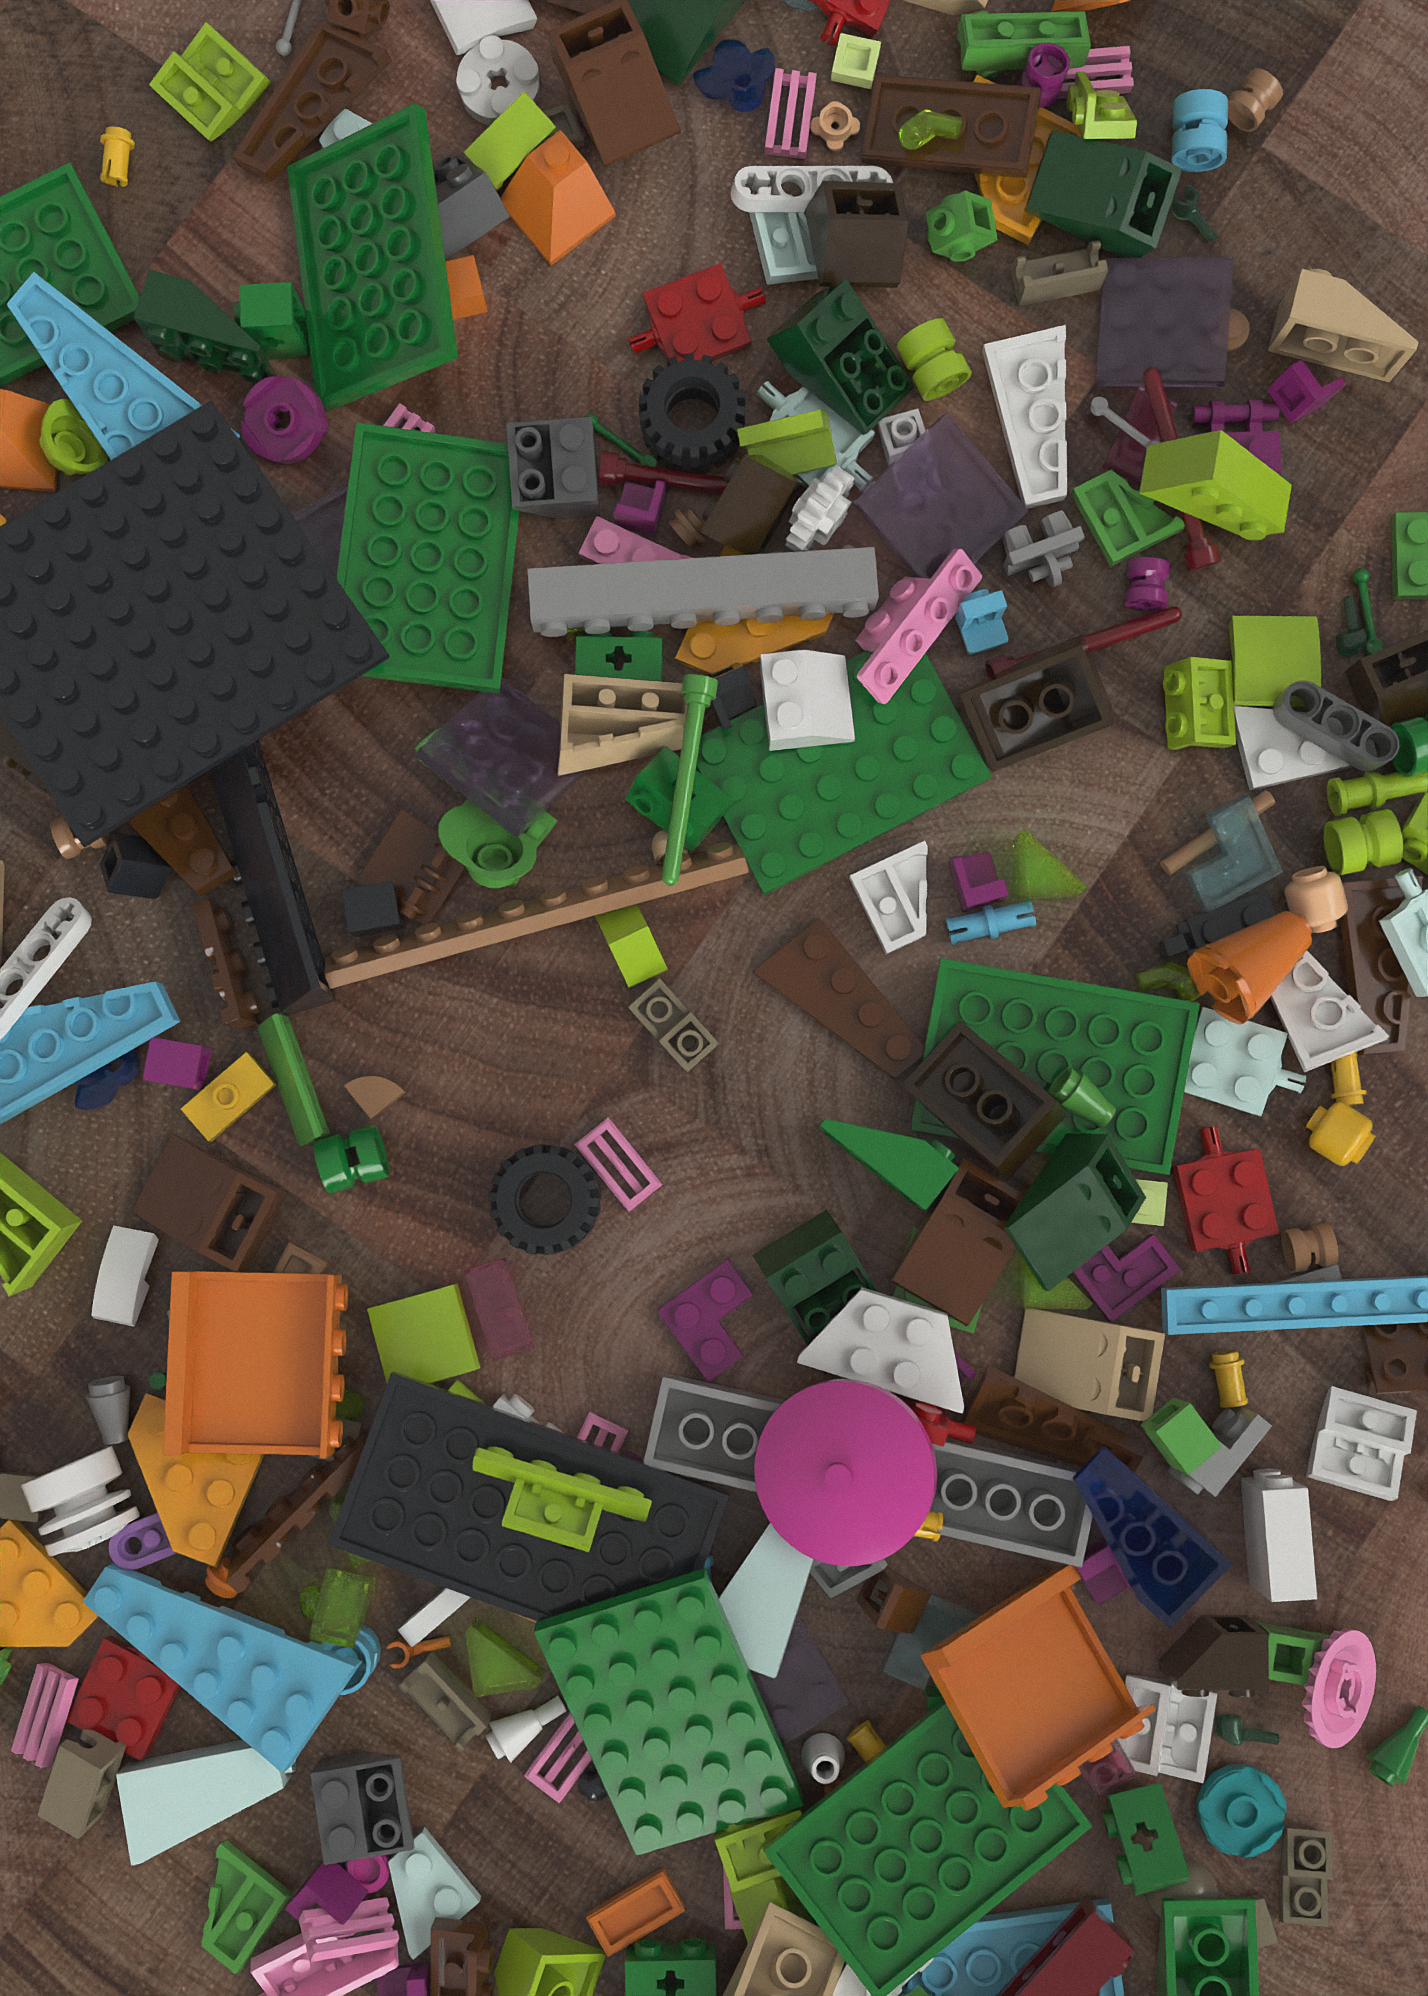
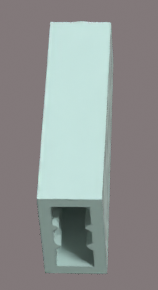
M771 1523L720 1596L719 1601L748 1668L776 1678L814 1559L799 1552L786 1542Z
M238 1740L147 1758L142 1761L128 1762L116 1774L131 1866L143 1863L283 1789L292 1777V1772L296 1771V1760L288 1770L281 1773L244 1740Z

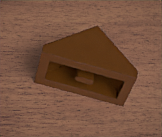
M886 1566L883 1571L866 1579L856 1601L876 1626L885 1630L913 1634L932 1593Z

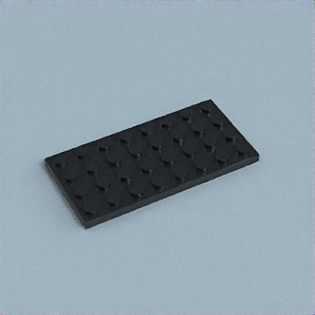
M393 1371L384 1390L328 1545L538 1622L704 1569L729 1498V1493L681 1475L660 1470L637 1459ZM488 1447L502 1448L512 1453L513 1458L531 1463L532 1460H541L554 1465L558 1472L574 1476L576 1473L588 1474L597 1478L600 1481V1485L614 1489L625 1486L639 1490L644 1494V1498L652 1501L646 1522L602 1510L589 1552L502 1526V1520L515 1483L474 1471L473 1459L476 1449L482 1448L487 1450Z

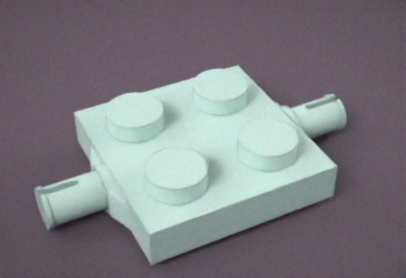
M769 381L764 383V387H760L756 395L774 410L770 421L819 409L828 413L837 459L835 466L840 467L855 478L853 483L860 491H863L866 485L868 486L871 483L873 477L856 463L858 454L873 440L875 432L872 429L863 435L804 386L786 398ZM835 466L794 476L804 482L803 486L807 489L815 478L823 482L828 472L831 473Z
M1408 868L1394 876L1405 896L1404 901H1402L1399 908L1379 920V923L1416 997L1428 996V888L1422 890L1413 873V869Z
M1205 1007L1201 1008L1196 1023L1184 1093L1260 1117L1263 1114L1268 1095L1276 1085L1301 1093L1304 1086L1287 1079L1305 1083L1306 1075L1281 1069V1054L1288 1033L1250 1021L1239 1025L1228 1021L1215 1010Z

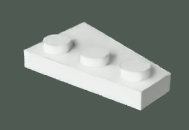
M1234 706L1236 740L1249 791L1353 767L1282 726L1273 715V709ZM1332 717L1328 718L1327 722L1330 731L1336 735H1342L1343 726L1341 722ZM1367 739L1366 749L1368 753L1378 758L1374 741Z
M1308 951L1304 953L1270 996L1304 1072L1385 1041L1389 1037L1379 1025L1376 1026L1360 1009L1361 1006L1328 976L1329 973Z

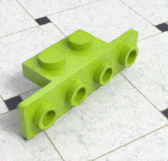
M488 1447L487 1450L482 1448L476 1449L473 1459L474 1471L515 1483L502 1520V1526L589 1552L602 1510L646 1522L652 1501L644 1498V1494L639 1490L625 1486L614 1489L600 1485V1481L597 1478L588 1474L576 1473L574 1476L558 1472L554 1465L541 1460H532L531 1463L513 1458L512 1453L502 1448Z

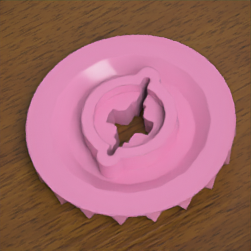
M1345 1627L1341 1631L1334 1630L1330 1635V1639L1323 1640L1321 1652L1314 1653V1664L1312 1668L1307 1669L1309 1672L1308 1682L1303 1685L1306 1689V1697L1302 1701V1706L1307 1709L1304 1714V1722L1308 1724L1309 1735L1314 1737L1317 1743L1329 1748L1342 1747L1357 1734L1368 1714L1376 1682V1661L1371 1642L1362 1632Z

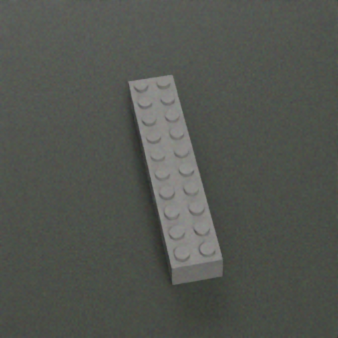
M664 1372L643 1463L660 1470L757 1492L754 1467L758 1442L770 1417L786 1400ZM946 1438L944 1447L932 1444L936 1458L937 1485L930 1511L943 1513L942 1530L937 1529V1532L956 1539L1082 1568L1100 1477L1089 1470L973 1443L969 1445V1443L951 1438Z

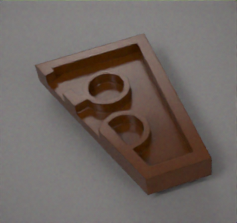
M210 899L193 904L204 951L211 962L216 960L218 969L213 970L211 975L214 989L216 992H219L223 1001L228 1004V1008L220 1010L223 1024L241 1030L260 1025L256 1014L261 1012V1005L253 988L248 989L242 973L248 971L247 964L240 948H234L231 942L229 932L234 931V927L225 907L220 908L219 904Z

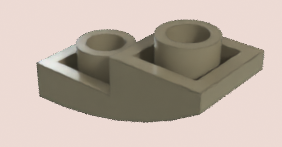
M659 977L626 1005L687 1073L719 1044Z
M1285 1828L1280 1865L1278 1921L1288 1924L1328 1927V1879L1333 1880L1332 1832Z

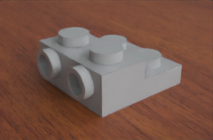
M1241 1406L1234 1407L1232 1410L1227 1408L1216 1418L1212 1425V1428L1215 1430L1213 1434L1221 1444L1220 1449L1189 1475L1173 1469L1171 1466L1167 1472L1197 1495L1204 1489L1216 1497L1272 1425L1257 1413Z

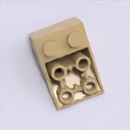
M1025 1307L1014 1378L1077 1409L1146 1421L1153 1415L1165 1333L1153 1329Z

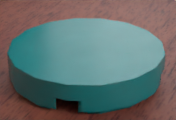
M1246 1763L1229 1764L1214 1771L1202 1784L1196 1800V1819L1204 1836L1220 1852L1227 1855L1255 1857L1269 1850L1282 1835L1285 1826L1283 1820L1285 1812L1287 1813L1286 1800L1278 1784L1262 1769Z

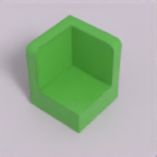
M1175 1397L1140 1425L1173 1469L1187 1475L1221 1447L1220 1442L1192 1404Z

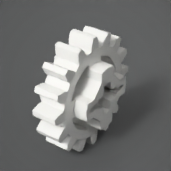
M835 466L831 473L828 472L823 482L817 478L812 480L807 490L797 500L792 509L793 513L788 522L793 526L790 529L791 533L786 538L787 543L785 546L794 552L812 550L816 542L823 546L826 545L848 514L847 510L852 502L847 497L850 494L848 492L854 485L853 481L855 478L840 467Z

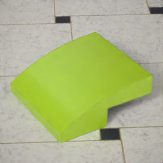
M205 22L183 54L179 55L173 51L149 85L203 136L212 142L229 129L256 102L272 81L214 27Z
M1317 616L1231 617L1228 627L1232 653L1234 706H1273L1275 699L1286 688L1297 681H1309L1321 687V652ZM1290 696L1291 706L1306 707L1301 698Z
M458 1283L367 1309L386 1383L393 1371L426 1383H432L480 1369Z

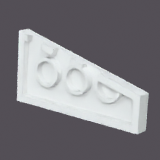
M1066 325L983 345L982 349L1023 510L1062 501L1067 496V441H1065Z

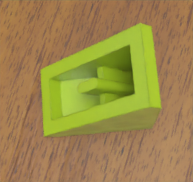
M637 904L595 915L629 989L668 971Z

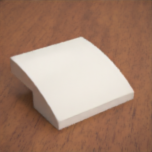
M430 0L456 55L467 53L474 46L479 45L484 37L489 35L499 37L532 30L537 21L529 0Z
M1329 1387L1318 1420L1306 1477L1389 1501L1398 1499L1403 1459L1405 1455L1411 1453L1417 1410L1337 1387Z
M1127 1674L1125 1686L1136 1706L1153 1704L1156 1710L1142 1720L1145 1727L1141 1731L1126 1739H1121L1120 1737L1116 1739L1112 1765L1157 1776L1158 1773H1163L1204 1784L1218 1690H1209V1696L1190 1697L1183 1695L1181 1690H1177L1169 1680Z

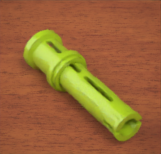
M1367 771L1364 772L1362 777L1344 781L1339 777L1331 778L1327 783V799L1330 809L1335 816H1342L1349 809L1368 806L1370 809H1377L1384 805L1386 800L1428 792V772L1412 777H1404L1399 772L1381 775L1379 772Z

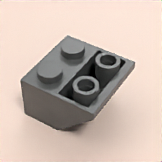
M460 154L445 156L433 166L445 261L510 217L487 173Z
M592 417L506 423L511 498L514 510L555 519L601 516L596 444Z
M362 1751L321 1758L310 1775L324 1865L414 1850L415 1845L400 1755Z

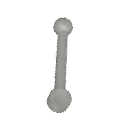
M302 0L292 1L283 36L276 42V51L282 56H287L292 51L290 39Z
M1095 397L1092 400L1090 411L1094 415H1104L1146 448V452L1148 445L1160 443L1157 440L1151 441L1109 409L1108 401L1105 398Z

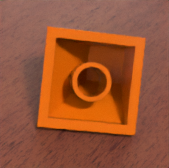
M561 130L527 155L500 197L510 218L550 266L554 265L616 217L612 205L588 162Z
M0 389V489L56 492L58 469L49 464L39 443L42 420L51 404Z

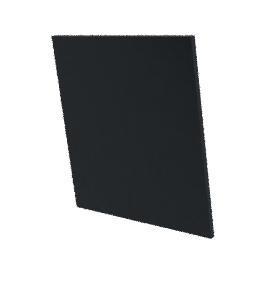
M212 400L0 526V715L84 848L390 658L386 649Z

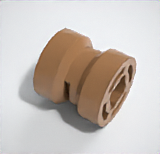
M1259 68L1252 69L1243 79L1241 90L1232 92L1227 98L1228 119L1230 122L1243 131H1255L1263 122L1265 111L1273 109L1283 96V89L1279 81L1268 71Z
M63 815L50 820L53 839L65 859L79 856L82 849L88 847L98 849L109 844L108 834L84 848Z
M1328 1222L1314 1224L1310 1230L1305 1231L1299 1228L1282 1231L1283 1255L1292 1273L1306 1271L1313 1264H1318L1321 1267L1338 1264L1337 1240Z

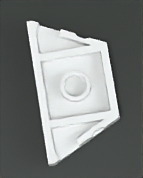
M863 1287L829 1321L817 1337L800 1352L797 1363L848 1379L868 1382L887 1391L958 1413H963L964 1410L948 1314Z

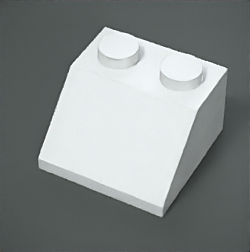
M810 650L760 655V675L769 751L855 741L844 655Z

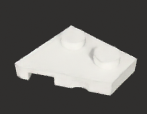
M925 841L858 871L849 877L886 955L926 936V857L928 846Z

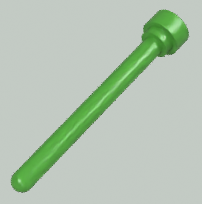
M687 674L683 676L681 694L685 696L684 703L688 705L662 870V881L669 886L675 885L679 880L705 708L710 707L711 700L716 699L718 680L704 675Z

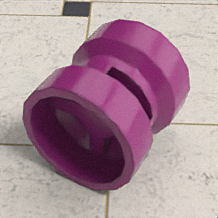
M1042 43L1033 47L1029 53L1026 69L1021 76L1019 86L1041 88L1040 107L1050 106L1059 97L1062 82L1070 68V59L1066 51L1056 44Z
M1142 557L1127 562L1126 576L1130 580V587L1125 591V607L1138 611H1156L1168 606V592L1164 589L1165 581L1170 575V563L1160 558Z

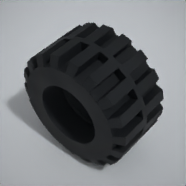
M694 353L685 354V361L678 362L676 356L667 359V368L664 369L660 365L652 370L653 380L646 378L643 384V395L639 396V417L646 447H651V454L654 455L657 461L662 458L665 459V467L674 470L676 465L682 466V471L691 472V468L699 467L700 474L709 472V464L714 463L719 468L725 464L726 455L733 457L737 452L739 442L737 429L744 428L746 417L744 390L739 389V379L735 373L728 376L727 365L721 361L717 366L712 365L711 356L703 354L702 360L699 361L694 360ZM686 399L703 400L709 403L718 414L709 426L696 431H687L675 426L667 416L677 403Z
M544 1144L522 1148L514 1152L515 1154L512 1157L506 1158L500 1165L501 1169L499 1172L494 1174L491 1181L493 1183L492 1190L488 1192V1201H491L492 1210L489 1211L491 1220H495L498 1226L496 1230L501 1237L505 1236L510 1241L509 1244L516 1249L520 1248L525 1250L526 1253L534 1255L556 1254L580 1243L595 1226L594 1223L601 1209V1188H599L598 1178L594 1170L587 1164L588 1162L567 1148ZM541 1173H550L560 1177L567 1184L571 1193V1206L567 1215L558 1223L548 1226L538 1225L530 1221L524 1215L520 1205V1194L524 1184L533 1176Z

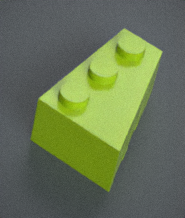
M1217 430L1148 445L1139 494L1233 532L1245 539L1262 540L1266 535L1284 532L1292 484L1225 432Z
M0 1152V1275L5 1282L2 1286L10 1297L33 1287L81 1224L82 1220Z

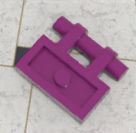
M1248 399L1246 404L1225 405L1223 400L1209 401L1208 405L1192 407V423H1207L1208 432L1217 430L1225 432L1224 422L1245 421L1246 432L1225 433L1277 474H1281L1280 431H1263L1262 421L1278 420L1280 408L1276 403H1263L1262 399Z

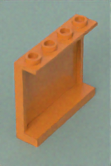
M217 1271L172 1272L163 1455H183L188 1452L320 1455V1458L327 1459L335 1454V1447L341 1446L343 1436L342 1420H336V1404L343 1401L345 1389L344 1375L338 1374V1356H344L346 1351V1330L340 1329V1311H346L348 1305V1285L341 1284L342 1274Z
M1066 1564L1049 1570L920 1655L1003 1808L1022 1806L1024 1810H1029L1038 1806L1048 1798L1047 1789L1055 1783L1057 1786H1061L1074 1780L1081 1774L1079 1769L1081 1764L1087 1760L1095 1762L1113 1751L1110 1743L1118 1737L1126 1739L1141 1731L1145 1727L1142 1720L1156 1710L1153 1704L1136 1706L1070 1588L1071 1585L1082 1579L1077 1568L1073 1565Z

